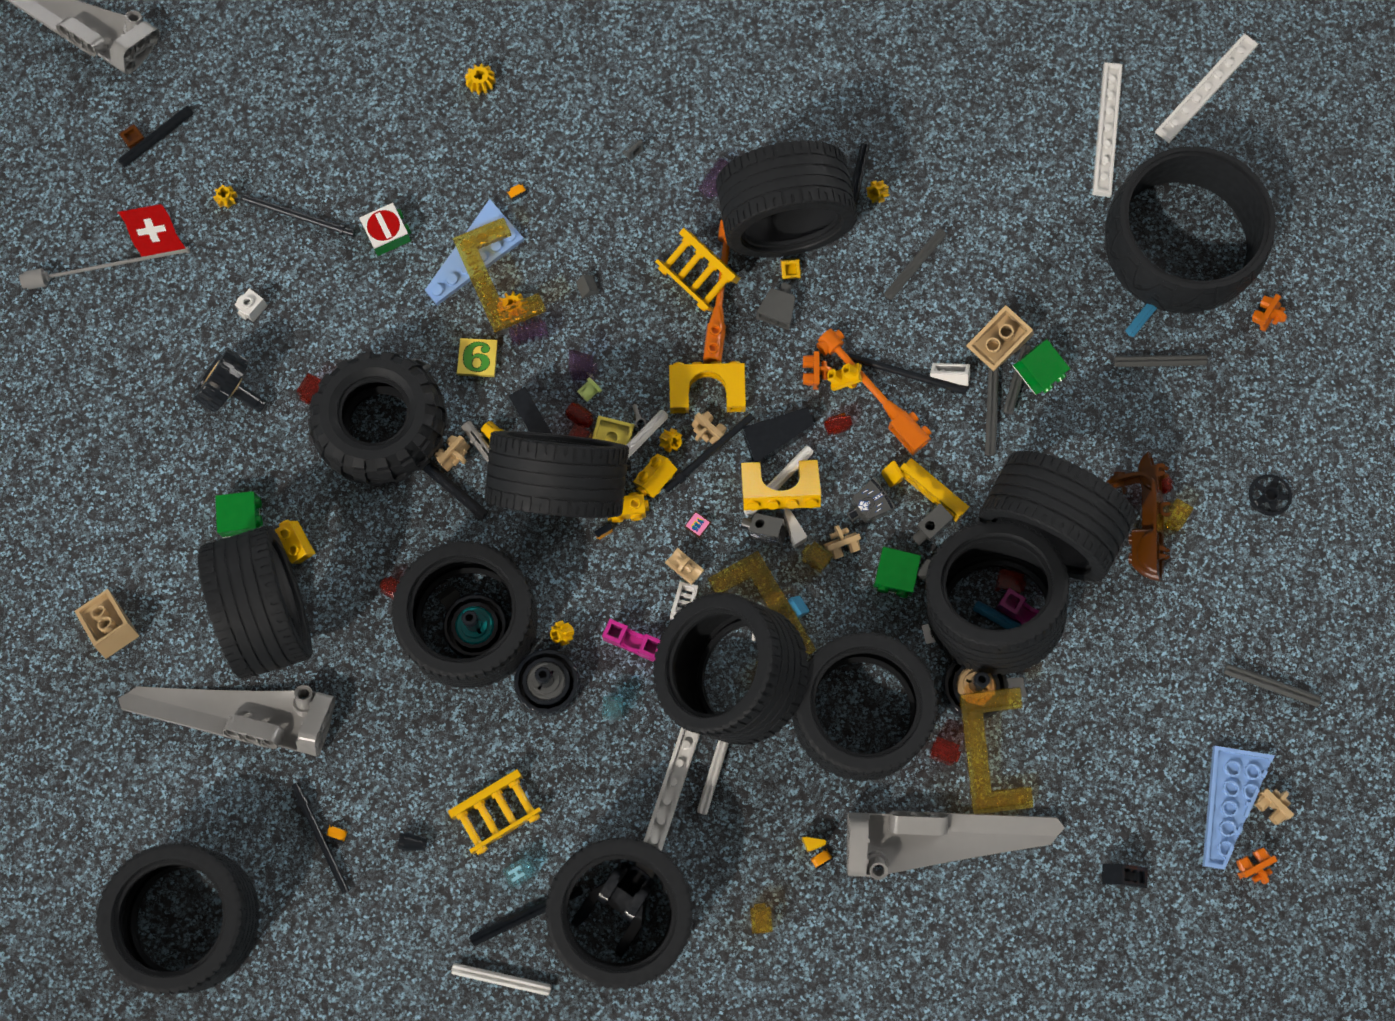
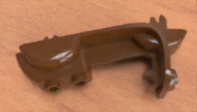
M1148 451L1139 462L1138 472L1126 474L1125 472H1114V475H1111L1110 479L1106 482L1116 489L1122 487L1124 495L1128 492L1126 486L1141 484L1142 529H1132V533H1129L1128 541L1129 545H1132V552L1129 553V564H1132V567L1142 576L1162 582V577H1164V561L1171 558V556L1164 554V552H1171L1170 549L1164 546V516H1172L1171 513L1164 512V507L1171 506V503L1163 502L1162 480L1170 475L1165 472L1169 470V467L1163 463L1154 464L1152 454Z

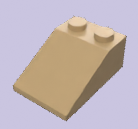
M1005 305L966 347L994 372L1034 335V332L1030 326Z
M108 589L74 611L93 646L105 659L139 637L133 624Z

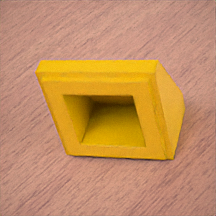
M799 258L780 259L782 279L801 278Z
M892 461L881 472L889 487L899 484L904 478V474L896 461Z
M801 838L807 852L825 846L827 843L823 839Z

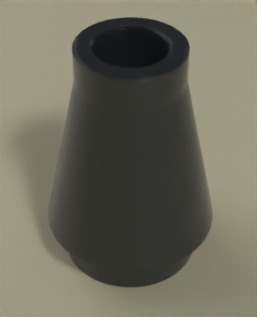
M405 831V833H400L397 849H401L402 852L426 851L428 839Z

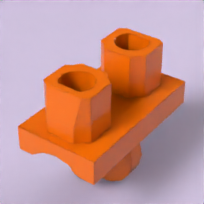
M1275 294L1274 298L1264 296L1260 307L1266 309L1265 313L1259 310H1255L1253 313L1252 321L1260 325V330L1266 332L1271 322L1277 325L1278 322H1285L1287 319V315L1284 313L1286 309L1281 307L1279 302L1281 299L1280 295Z
M814 351L813 355L803 356V368H813V373H803V385L813 386V390H818L820 375H822V380H827L828 370L833 369L827 366V361H822V366L819 367V351Z
M1263 847L1253 852L1257 863L1252 865L1248 856L1236 861L1240 870L1237 873L1240 879L1247 878L1256 873L1252 877L1253 882L1261 881L1263 884L1269 883L1268 876L1272 874L1270 868L1265 871L1263 869L1277 862L1275 856H1270Z

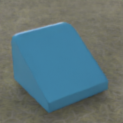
M800 596L789 598L788 605L796 618L799 619L810 612Z

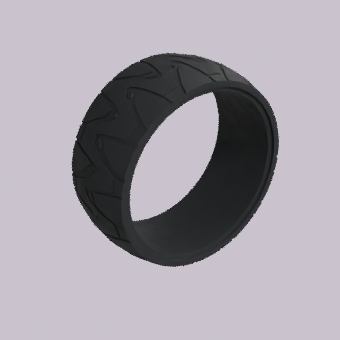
M1201 146L1172 148L1160 152L1140 164L1128 175L1115 193L1105 222L1107 258L1119 282L1134 297L1142 300L1143 303L1154 305L1159 310L1171 313L1191 314L1204 312V310L1208 311L1237 297L1261 272L1273 245L1275 234L1274 207L1271 197L1260 178L1237 158L1222 151ZM1165 183H1187L1211 191L1232 208L1242 224L1247 249L1243 268L1230 276L1212 281L1186 280L1163 271L1143 254L1135 242L1129 224L1130 201L1142 191Z

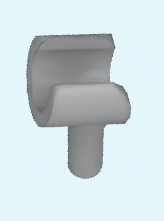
M634 404L632 407L636 418L635 427L639 429L637 422L642 421L645 426L646 421L644 418H641L637 404Z

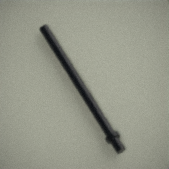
M246 194L242 196V201L336 231L339 235L343 236L345 234L354 237L356 234V230L347 228L344 224L338 225Z
M848 353V356L856 363L951 390V393L966 394L967 387L957 385L956 383H950Z

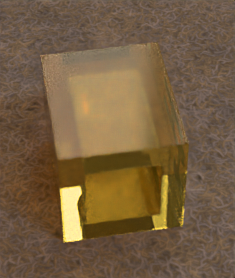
M1176 498L1167 510L1172 516H1164L1165 527L1178 532L1194 508Z
M815 541L812 545L807 544L802 551V561L820 574L833 557L831 552Z
M766 903L754 904V908H750L752 934L773 932L771 907H766Z

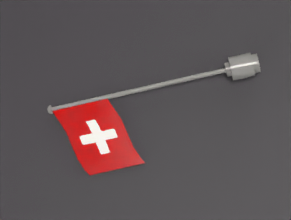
M161 204L117 212L125 222L132 243L142 257L54 274H48L43 268L24 271L23 274L19 275L22 288L30 290L46 287L48 282H50V278L180 253L189 254L190 248L183 245L176 234L169 214Z

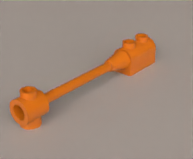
M720 220L718 240L723 242L721 260L728 266L730 247L726 242L723 220ZM720 271L718 281L722 278V273ZM725 286L716 295L715 307L707 324L703 364H710L714 361L722 363L726 332L722 308Z
M829 329L820 336L816 346L824 356L828 353L832 355L836 352L845 364H856L841 348L844 344L842 340L845 337L840 330L837 329L834 332L833 329ZM861 370L862 383L880 401L892 420L889 423L888 429L913 456L931 440L929 437L931 431L925 425L920 427L916 423L919 419L914 412L908 414L888 400Z

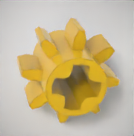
M876 180L872 181L871 186L866 187L867 197L872 200V203H882L885 201L884 197L889 196V186L885 185L883 180L878 182Z
M221 185V187L215 189L216 196H213L215 202H218L217 204L220 208L225 206L229 209L230 206L236 204L234 198L238 197V195L231 186L227 188Z
M673 428L670 431L664 429V432L659 436L661 442L659 446L671 453L672 449L678 451V448L683 444L682 434Z
M563 620L556 622L554 626H551L550 637L555 644L560 643L561 646H564L573 640L574 629L569 623L564 624Z

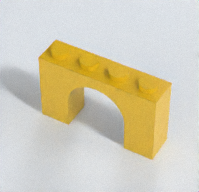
M714 361L710 364H703L702 362H693L692 364L676 362L673 365H669L670 414L689 413L690 387L695 381L704 377L717 379L724 386L727 412H745V363L731 361L722 364L721 362Z
M818 460L798 461L799 482L793 488L783 491L771 489L764 484L761 477L760 462L741 463L743 510L821 507Z

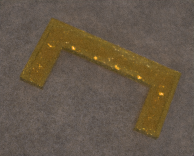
M504 217L452 238L494 333L546 312L539 293L503 307L478 249L511 236Z
M758 551L707 578L715 593L726 592L751 578L767 607L782 614L794 624L801 634L800 637L803 638V644L806 646L808 656L816 652V648Z
M1015 687L959 694L972 813L983 814L1033 808L1032 788L1030 786L991 791L983 713L1023 708L1021 688Z

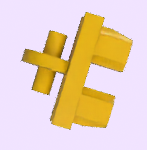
M848 363L843 365L840 370H828L827 379L831 382V390L836 391L845 387L850 389L856 388L857 383L862 382L860 373L862 365L860 363L854 365Z

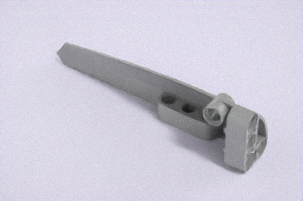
M7 0L90 56L98 55L127 75L135 71L146 60L160 36V30L148 22L142 21V16L137 11H128L123 15L78 0Z
M307 685L298 686L295 691L205 690L137 686L119 697L118 700L121 709L124 711L270 749L281 747L318 757L328 734L336 697L321 692H313Z
M891 811L890 814L848 812L847 876H870L876 880H882L887 874L1051 845L1063 831L1064 826L1057 817L915 811ZM876 865L883 866L880 871H875L873 868Z

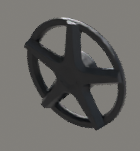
M1266 474L1256 478L1250 485L1249 500L1251 506L1261 514L1278 516L1284 513L1291 505L1292 492L1285 480L1276 475ZM1263 478H1274L1268 488L1258 481ZM1279 481L1286 486L1289 494L1279 493L1277 489ZM1254 486L1262 493V496L1255 501L1253 499ZM1288 500L1287 505L1278 511L1276 501ZM1268 502L1272 512L1264 511L1258 506Z

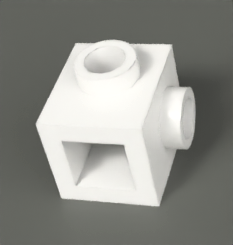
M250 288L237 299L235 304L239 310L237 312L238 315L244 320L248 318L252 322L268 306L264 299Z

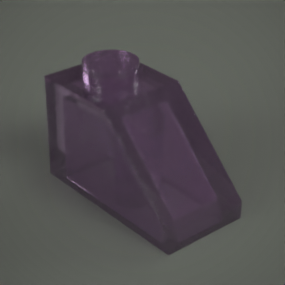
M569 350L571 379L587 380L590 377L594 380V374L598 373V363L594 362L593 356L576 350Z

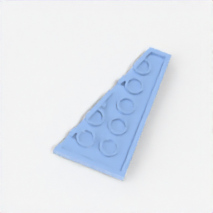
M490 199L425 289L426 294L437 306L524 241L522 235Z
M1213 746L1203 867L1221 870L1226 868L1235 848L1234 845L1237 838L1242 832L1244 822L1249 816L1260 791L1259 788L1267 775V770L1275 755Z

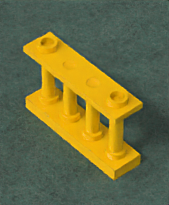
M683 228L679 232L683 237L682 243L666 262L659 259L655 262L659 265L658 269L664 275H670L698 302L696 305L701 310L713 312L714 308L709 303L726 283L731 281L737 284L741 278L691 231ZM692 245L696 249L695 255L677 275L670 267L685 249ZM705 257L709 261L708 267L690 287L683 279L698 261ZM718 269L722 273V278L703 299L696 291L711 273Z
M518 769L447 811L452 819L455 820L457 818L461 820L475 845L469 849L472 854L477 853V855L484 853L488 850V845L528 821L530 823L535 822L540 818L539 814L543 813L540 807L534 810L521 788L520 780L523 777ZM508 787L510 789L513 788L527 815L519 820H516L502 795L503 790ZM491 797L497 801L510 824L501 831H499L485 807V801ZM473 808L475 810L478 809L492 834L491 837L484 841H481L467 816L468 811Z

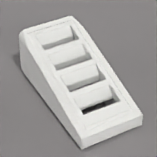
M932 363L930 377L968 386L970 365Z
M783 509V516L793 548H796L806 542L807 535L790 509Z
M680 581L670 613V620H673V616L680 612L681 608L678 605L686 607V604L689 603V601L681 600L680 598L689 599L691 602L696 599L698 585L692 584L691 586L689 583ZM682 590L689 591V592H693V593H692V595H691V594H687V593H683Z

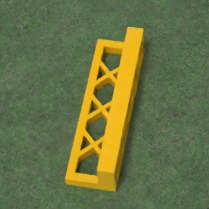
M912 458L900 467L904 474V479L936 506L940 503L953 516L955 522L969 509L966 503Z

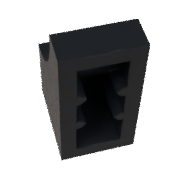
M1102 864V884L1147 888L1148 868L1127 864Z

